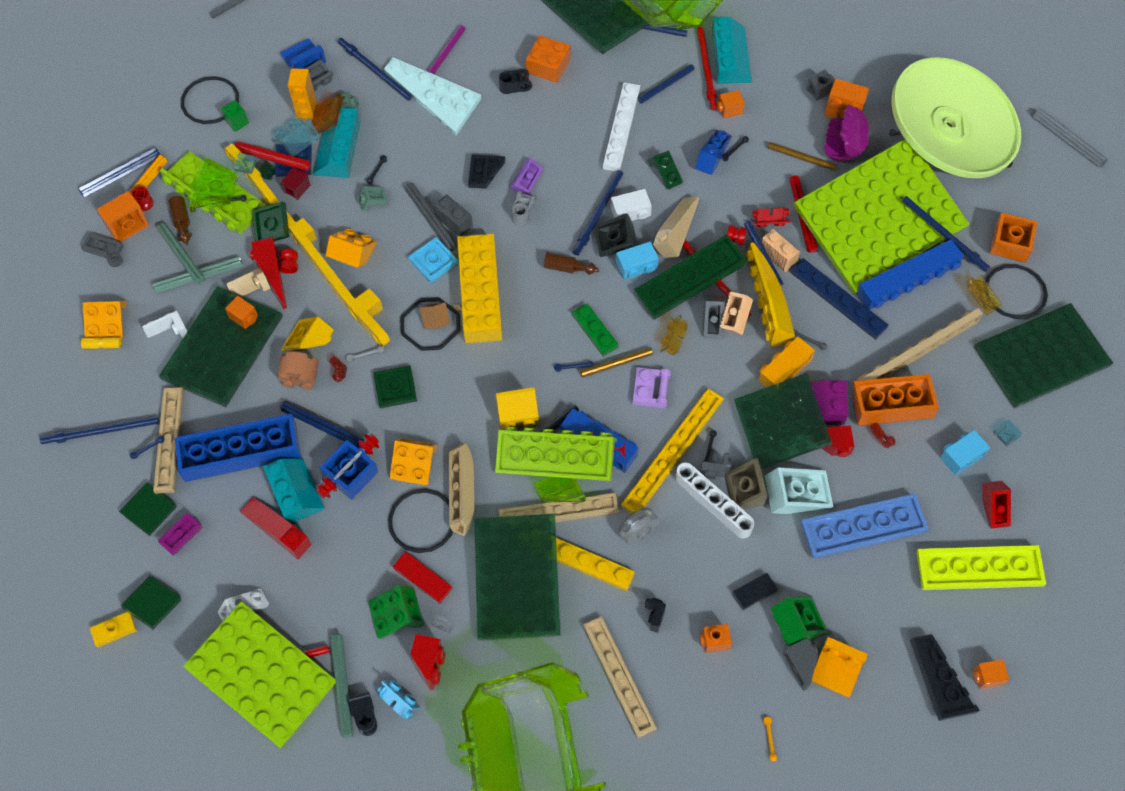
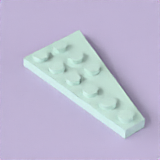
M394 57L384 68V72L416 98V101L429 113L440 119L445 127L448 126L455 135L459 133L481 100V94Z

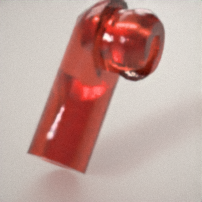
M333 356L329 360V363L335 368V374H333L332 378L336 382H341L346 377L347 367L340 359Z
M873 423L870 426V430L884 448H890V446L895 445L894 437H887L878 423Z

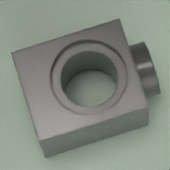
M824 69L809 78L806 90L816 100H819L831 92L835 79Z

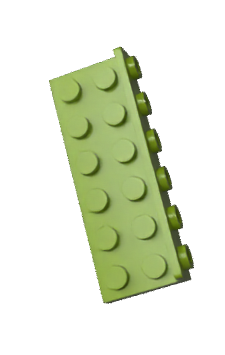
M191 151L185 154L168 171L163 168L160 170L161 179L166 185L173 186L180 195L184 194L191 203H197L205 213H211L218 222L222 221L232 232L236 231L240 235L253 223L252 210L267 206ZM241 195L247 197L245 202L240 200L220 202L214 205L209 201L210 198L224 199L240 197Z
M505 427V430L498 431L495 473L612 481L614 445L617 442V438L612 437V433H600V436H592L593 432L581 431V435H574L573 431L562 430V433L558 434L554 433V430L543 429L541 433L535 432L536 429L524 428V431H517L515 427Z

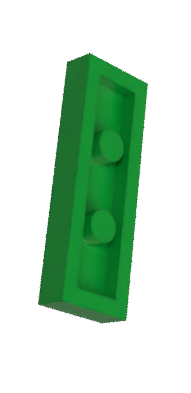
M588 303L572 312L574 319L602 356L618 348L619 344Z

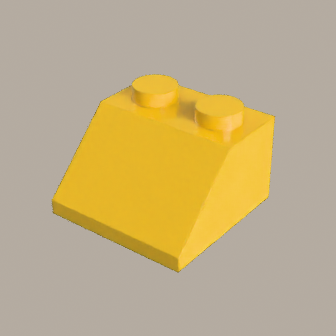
M534 387L496 393L501 430H505V427L532 428L535 425H539Z

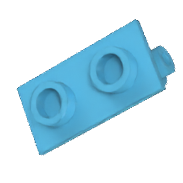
M395 680L381 682L383 685L377 690L378 696L389 706L395 700L397 703L392 709L402 718L408 720L413 715L411 711L420 708L413 696L405 694L401 690V685Z

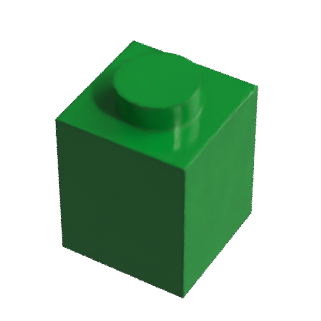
M236 100L221 108L225 122L234 132L249 124L245 110Z

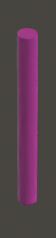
M460 25L428 70L429 73L435 74L465 31L466 28L463 25Z

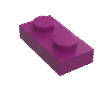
M186 513L158 540V543L174 556L203 527Z

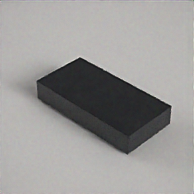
M765 573L734 590L732 594L741 609L745 610L776 593L778 588L769 574Z

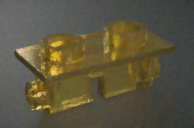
M982 275L977 279L971 278L968 280L967 288L986 315H989L1002 305Z
M681 315L671 319L668 323L667 329L669 330L661 340L662 347L660 352L668 350L670 355L678 353L682 341L677 337L683 339L688 329L687 322L684 320L680 321Z

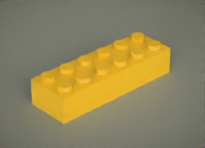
M494 234L458 236L465 343L501 341L502 328Z

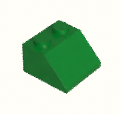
M812 596L788 597L771 608L773 618L782 632V638L787 646H792L806 638L811 641L828 634Z

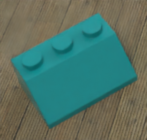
M280 459L263 466L283 517L288 522L293 524L325 510L304 459Z

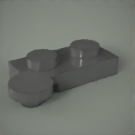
M89 233L81 246L84 252L107 258L109 265L112 267H118L123 262V258L120 255L124 247L122 242Z

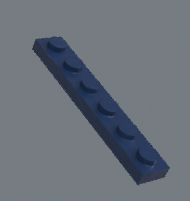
M804 258L791 268L790 273L875 340L888 328L889 325Z

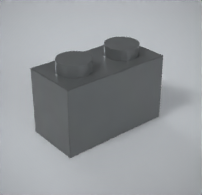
M447 194L434 204L436 216L456 235L463 236L473 227L472 215Z

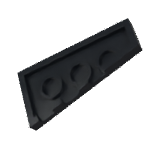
M929 634L912 638L910 641L938 721L979 712L980 710L977 705H974L970 700L969 692L965 687H962L956 676L958 675L954 668L951 669L947 663V657L934 636Z

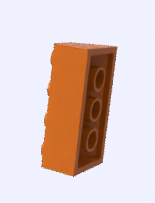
M930 374L853 382L854 412L858 426L934 419L939 408Z

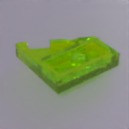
M548 477L534 483V487L542 502L586 501L585 495L576 479Z

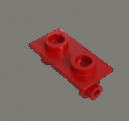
M769 208L752 211V216L756 219L751 221L757 227H767V224L784 226L785 223H791L786 217L789 216V208H772V215H769Z

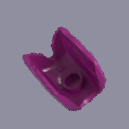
M848 105L844 110L845 115L842 119H831L825 134L826 144L823 147L825 154L830 159L843 163L851 162L859 157L869 143L867 118L863 111L851 105Z

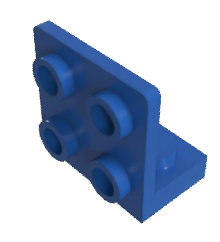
M306 39L280 53L290 69H305L320 59L323 63H326L323 48L320 44L315 46L310 39Z

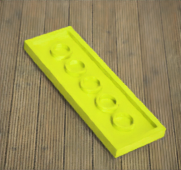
M1039 545L918 549L916 551L922 590L1044 587L1046 585Z

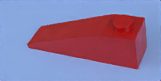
M268 238L251 242L252 249L249 250L251 260H255L257 267L263 271L274 295L282 308L286 309V299L274 239Z
M253 497L240 510L241 514L296 559H299L311 546L309 538L303 532Z

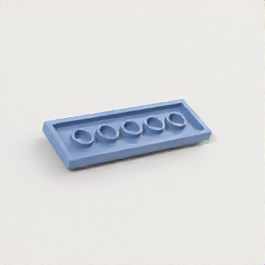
M915 493L803 519L800 522L812 559L919 535L929 531Z

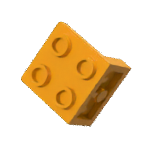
M127 300L83 302L85 338L121 337L122 339V309L127 308Z
M405 438L395 440L390 479L428 485L432 456L437 452L438 444Z
M828 637L819 655L811 682L849 698L868 654Z

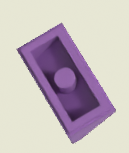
M527 159L510 188L529 195L544 168L533 159Z

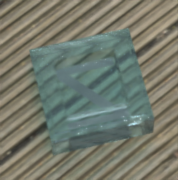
M239 153L234 170L236 172L252 174L257 161L256 156Z
M1007 420L993 432L1006 447L1022 435L1010 420Z

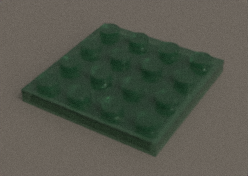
M807 373L734 399L753 459L757 458L759 460L761 469L833 444Z

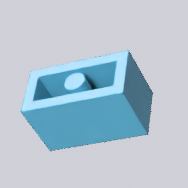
M651 242L616 252V264L623 279L635 278L640 274L650 273L658 269L659 258Z
M974 430L969 434L967 432L962 434L956 443L950 442L943 448L944 452L940 458L956 476L984 457L990 447Z

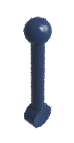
M592 361L563 366L556 364L554 370L560 372L562 369L589 368L594 364Z
M159 436L157 440L152 442L151 444L145 446L137 452L130 453V458H138V455H140L141 453L157 445L158 443H163L165 441V438L163 436Z

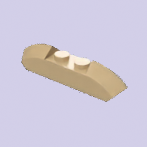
M463 442L449 452V526L453 532L465 536L473 521L475 497L473 458L467 444Z

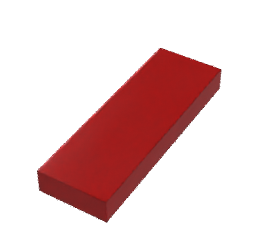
M407 552L393 565V569L439 604L453 589L451 585Z

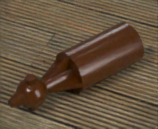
M174 196L168 201L173 224L181 233L178 241L188 245L192 233L187 232L190 220L185 199L182 196Z
M547 252L545 256L544 268L572 274L573 272L585 270L588 275L600 270L592 262L584 265L576 260V257Z

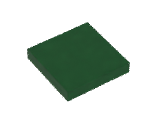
M281 201L252 210L255 241L273 238L275 242L289 237L285 202Z
M411 365L373 372L380 409L417 402Z
M146 483L119 512L150 536L177 506L162 493L155 494L153 491L154 487Z
M149 576L121 604V607L154 630L180 603L181 597Z

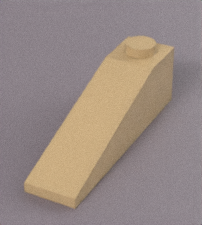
M698 196L683 198L658 230L653 246L663 258L679 257L700 199Z

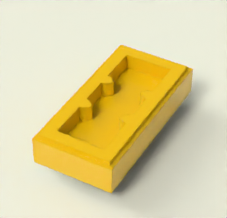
M128 612L90 627L94 644L97 648L137 631L133 617Z

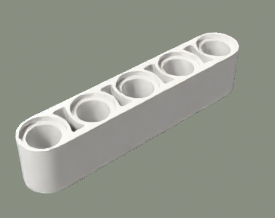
M681 463L677 467L675 479L685 491L736 536L748 538L754 528V520L749 514L691 464ZM686 472L690 476L683 477L680 473ZM701 485L704 489L698 490L695 486ZM710 498H716L719 502L713 503L710 501ZM725 511H731L734 515L728 516L725 514ZM740 524H746L749 528L742 529Z

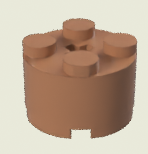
M286 352L285 356L282 353L277 379L282 382V386L287 388H293L294 385L301 386L302 389L311 390L316 380L318 359L315 357L309 359L307 358L308 354L301 352Z

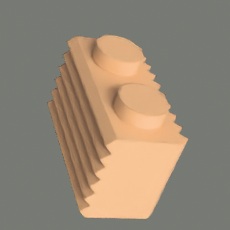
M772 229L763 237L762 244L771 260H773V263L781 267V270L787 272L798 262L800 251L775 229Z
M730 292L720 327L727 332L743 335L753 299L744 294Z

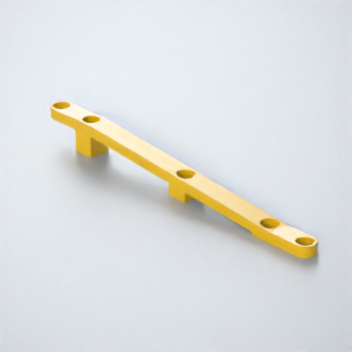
M232 143L226 146L224 151L229 159L239 169L247 170L242 160L248 159ZM245 161L250 171H240L248 178L267 205L280 202L263 181L261 173L251 162ZM287 212L289 234L348 312L380 346L384 347L390 342V338L372 318L383 310L381 300L370 288L354 299L313 246L312 242L317 239L314 229L304 218L295 222Z

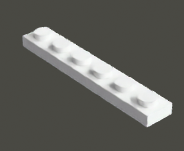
M623 83L603 163V169L616 172L621 170L640 92V85Z

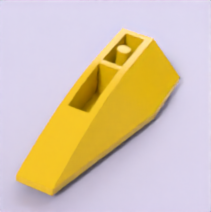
M750 243L749 250L746 251L747 261L751 263L750 275L755 280L753 283L754 292L758 293L757 305L762 310L761 322L766 327L765 339L769 341L770 348L785 346L788 341L794 340L795 334L784 293L764 255L755 243Z

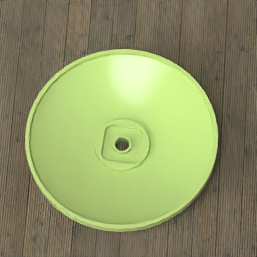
M926 58L908 66L895 82L891 104L896 124L909 145L922 158L935 167L960 177L985 178L1004 170L1016 157L1021 144V127L1017 113L1002 89L978 69L954 59Z

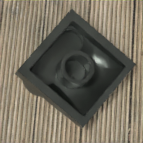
M628 214L594 225L600 257L616 254V252L637 246L634 226Z

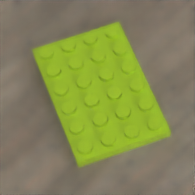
M242 601L183 666V668L280 749L336 684L335 679Z

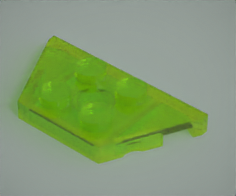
M206 158L189 206L190 212H196V208L204 206L210 209L216 206L229 205L238 181V174Z

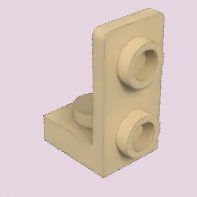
M260 268L226 283L233 299L237 295L242 297L259 288H262L263 291L271 289Z

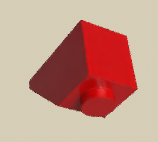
M851 425L812 428L809 439L831 456L847 457L852 454L855 447Z
M1002 480L982 483V501L990 528L1011 526V489Z

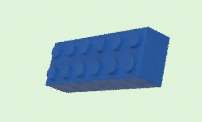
M292 414L175 437L178 472L184 482L260 467L280 459L301 458L296 422Z

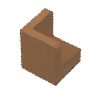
M446 302L432 303L420 307L424 329H437L450 324Z

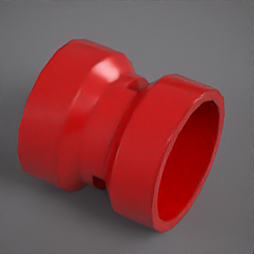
M140 186L132 190L131 195L137 201L142 211L150 210L153 207L154 201L146 187Z
M729 225L727 236L732 242L743 246L746 228H736L734 225Z
M293 249L282 250L280 252V260L282 261L280 263V271L285 274L296 273L298 271V263L296 262L298 260V252Z

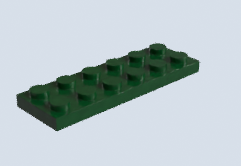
M726 234L635 288L634 293L655 320L747 265V260Z

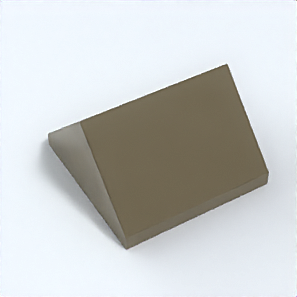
M757 458L729 471V473H725L731 499L739 507L747 509L764 506L767 492Z

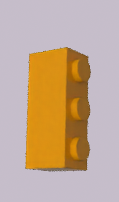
M291 68L288 88L296 116L301 119H314L317 100L309 69Z
M798 336L793 341H788L784 346V350L781 353L777 352L773 356L772 362L769 365L765 364L760 369L758 381L776 395L813 359L815 349Z

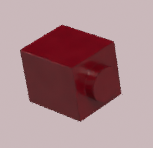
M293 167L281 181L284 193L299 200L311 186L308 174L303 170Z

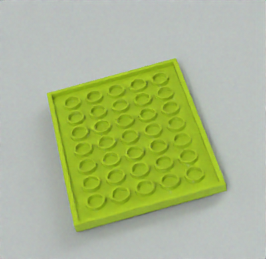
M906 139L793 204L853 295L858 292L859 284L928 251L946 240V238L902 202L905 196H908L952 235L970 225L928 163L909 145Z

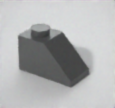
M704 296L703 337L722 338L723 329L720 325L724 317L725 301L723 296Z
M808 638L786 648L783 653L803 691L807 690L811 684L818 659V650L813 642L810 643Z

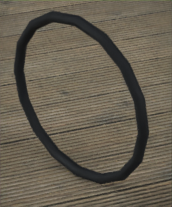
M217 76L203 77L194 81L185 89L181 97V109L185 116L193 122L201 124L218 123L225 120L224 117L203 121L195 119L187 113L184 107V99L188 91L203 81L219 80L226 82L233 88L238 103L239 92L235 85L225 78Z
M1017 264L1000 266L987 276L984 285L987 301L993 309L1003 316L1013 319H1028L1039 314L1046 306L1048 298L1046 284L1030 268ZM1005 268H1018L1029 272L1042 285L1044 292L1042 305L1035 312L1028 315H1012L1002 311L995 306L989 297L988 284L990 278L996 272Z
M429 489L412 490L401 496L392 506L388 517L389 532L394 541L405 550L416 553L432 552L449 540L453 534L451 528L449 534L442 542L431 548L416 549L406 546L397 538L393 531L392 517L396 507L403 499L413 494L429 493L437 495L447 503L448 507L449 499L441 493Z

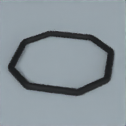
M439 297L418 299L401 315V335L421 351L440 350L460 332V314L446 303L447 308L456 314L457 330L440 346L421 347L404 333V318L421 302L439 301L444 303L445 301Z

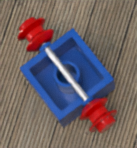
M365 434L366 439L358 441L359 449L346 440L319 467L323 475V483L315 485L317 487L316 492L322 498H331L329 493L331 491L337 492V489H339L352 500L378 473L376 463L365 455H373L372 449L374 447L380 448L378 445L379 440L373 434Z

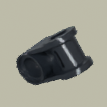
M519 69L500 73V92L510 94L529 91L533 86L529 80V71L527 69Z
M366 692L348 698L359 732L364 736L373 735L377 730V721L370 693ZM365 721H369L368 727H364Z

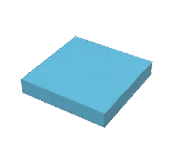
M437 237L408 256V260L430 284L459 264V260Z

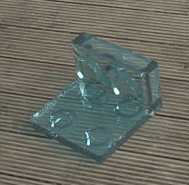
M301 118L290 121L287 124L288 127L284 130L283 128L277 130L271 140L273 142H281L289 155L294 157L318 140L320 135L309 119L302 120Z

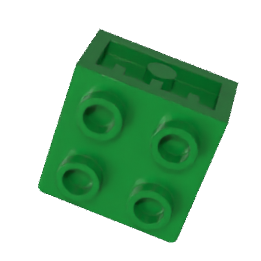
M397 585L368 601L378 639H382L404 627L420 628L424 626L414 587Z

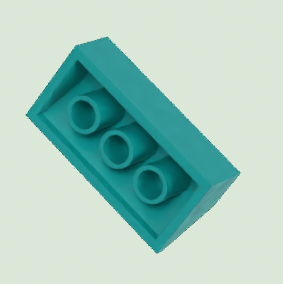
M713 17L712 40L717 84L751 83L745 27L731 17Z
M340 107L326 116L314 169L315 176L349 178L361 122L358 109Z

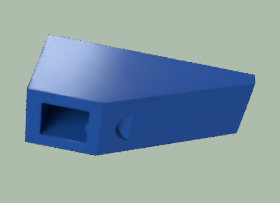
M715 130L700 150L695 169L712 175L732 135L727 134L723 130Z

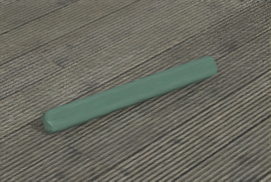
M164 222L158 224V231L195 283L201 284V282H204V275L167 224Z
M238 256L199 268V270L204 275V278L242 267L243 263ZM187 272L152 284L155 293H159L194 282V280Z
M341 634L331 636L341 735L343 738L353 736V726L348 699L349 691L343 638Z

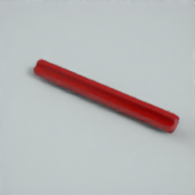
M239 141L234 144L243 154L308 171L311 168V163L308 160Z
M791 176L789 182L794 201L796 202L804 197L799 176ZM798 213L807 252L814 253L818 248L815 237Z

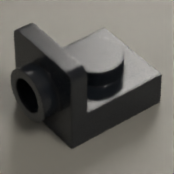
M646 598L645 608L653 610L648 619V623L651 624L650 631L658 633L666 610V604L658 598Z

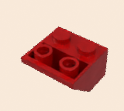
M415 634L410 655L414 666L430 690L434 691L435 685H439L441 672H439L440 664L443 665L445 662L446 652H444V646H442L440 639Z

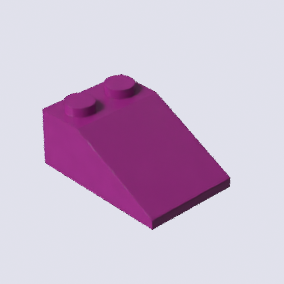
M823 380L786 386V423L845 424L848 417L847 381Z

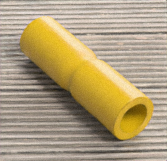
M121 337L82 338L81 347L82 349L121 348L122 339Z

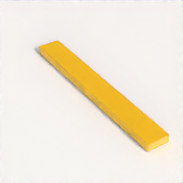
M709 388L705 391L622 502L621 507L636 517L639 516L724 401L722 396Z

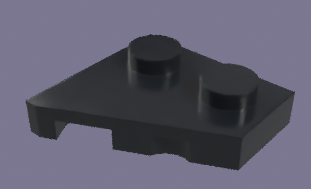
M472 154L468 188L486 189L505 164V156Z

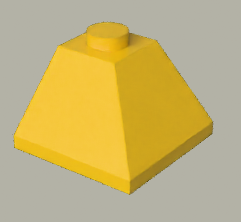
M318 316L300 319L281 350L285 352L326 345L331 340L334 329Z

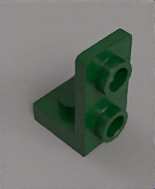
M669 150L647 160L649 166L656 165L667 190L683 183Z

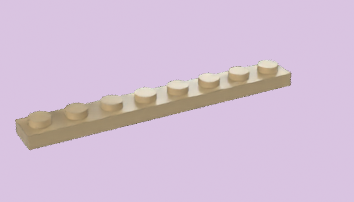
M979 308L972 312L971 310L967 311L961 319H954L946 328L937 329L931 337H924L916 346H909L901 355H894L884 365L879 364L873 369V372L869 374L864 373L858 378V381L891 376L977 324L983 313Z

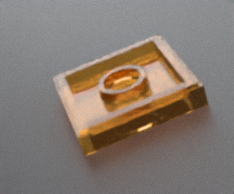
M338 94L316 105L309 131L311 135L315 136L337 126L344 97Z

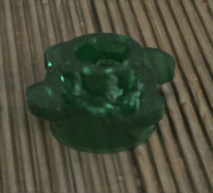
M267 160L258 169L264 179L272 180V176L276 175L274 166Z

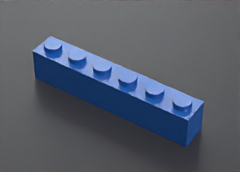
M949 240L859 284L856 294L869 310L880 308L885 302L889 300L894 301L905 292L910 293L915 287L919 285L924 286L935 277L940 278L949 270H956L961 266L964 255L955 243Z

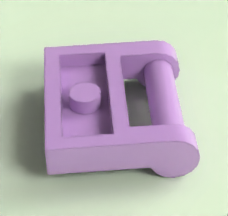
M637 367L632 404L666 408L668 402L666 399L668 379L671 377V371L668 369L655 370ZM655 378L661 379L657 399L653 398Z

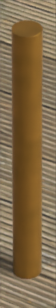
M772 142L768 145V149L833 171L837 165Z
M650 347L580 370L581 377L583 378L653 355L652 348Z

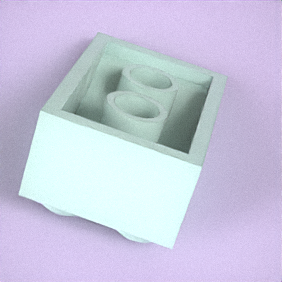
M776 468L765 475L771 513L792 514L834 508L826 470Z

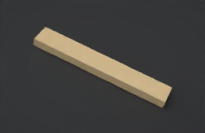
M183 387L163 388L159 436H163L165 441L158 443L153 489L155 494L175 493L178 465L175 437H180L184 399Z
M615 492L499 509L498 512L501 530L522 528L524 525L535 526L619 513Z
M602 616L583 624L584 630L637 739L657 730Z

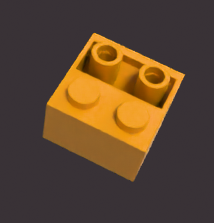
M346 228L330 235L325 256L359 268L367 263L377 245V241L369 235H360L355 233V230Z

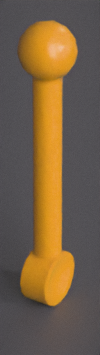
M765 717L763 723L767 728L770 748L769 759L775 762L777 755L774 752L770 726L772 719Z

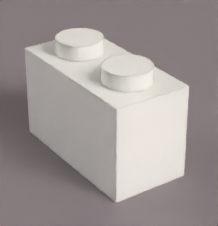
M642 189L611 197L610 208L614 218L628 214L631 221L651 216L652 205L646 190Z

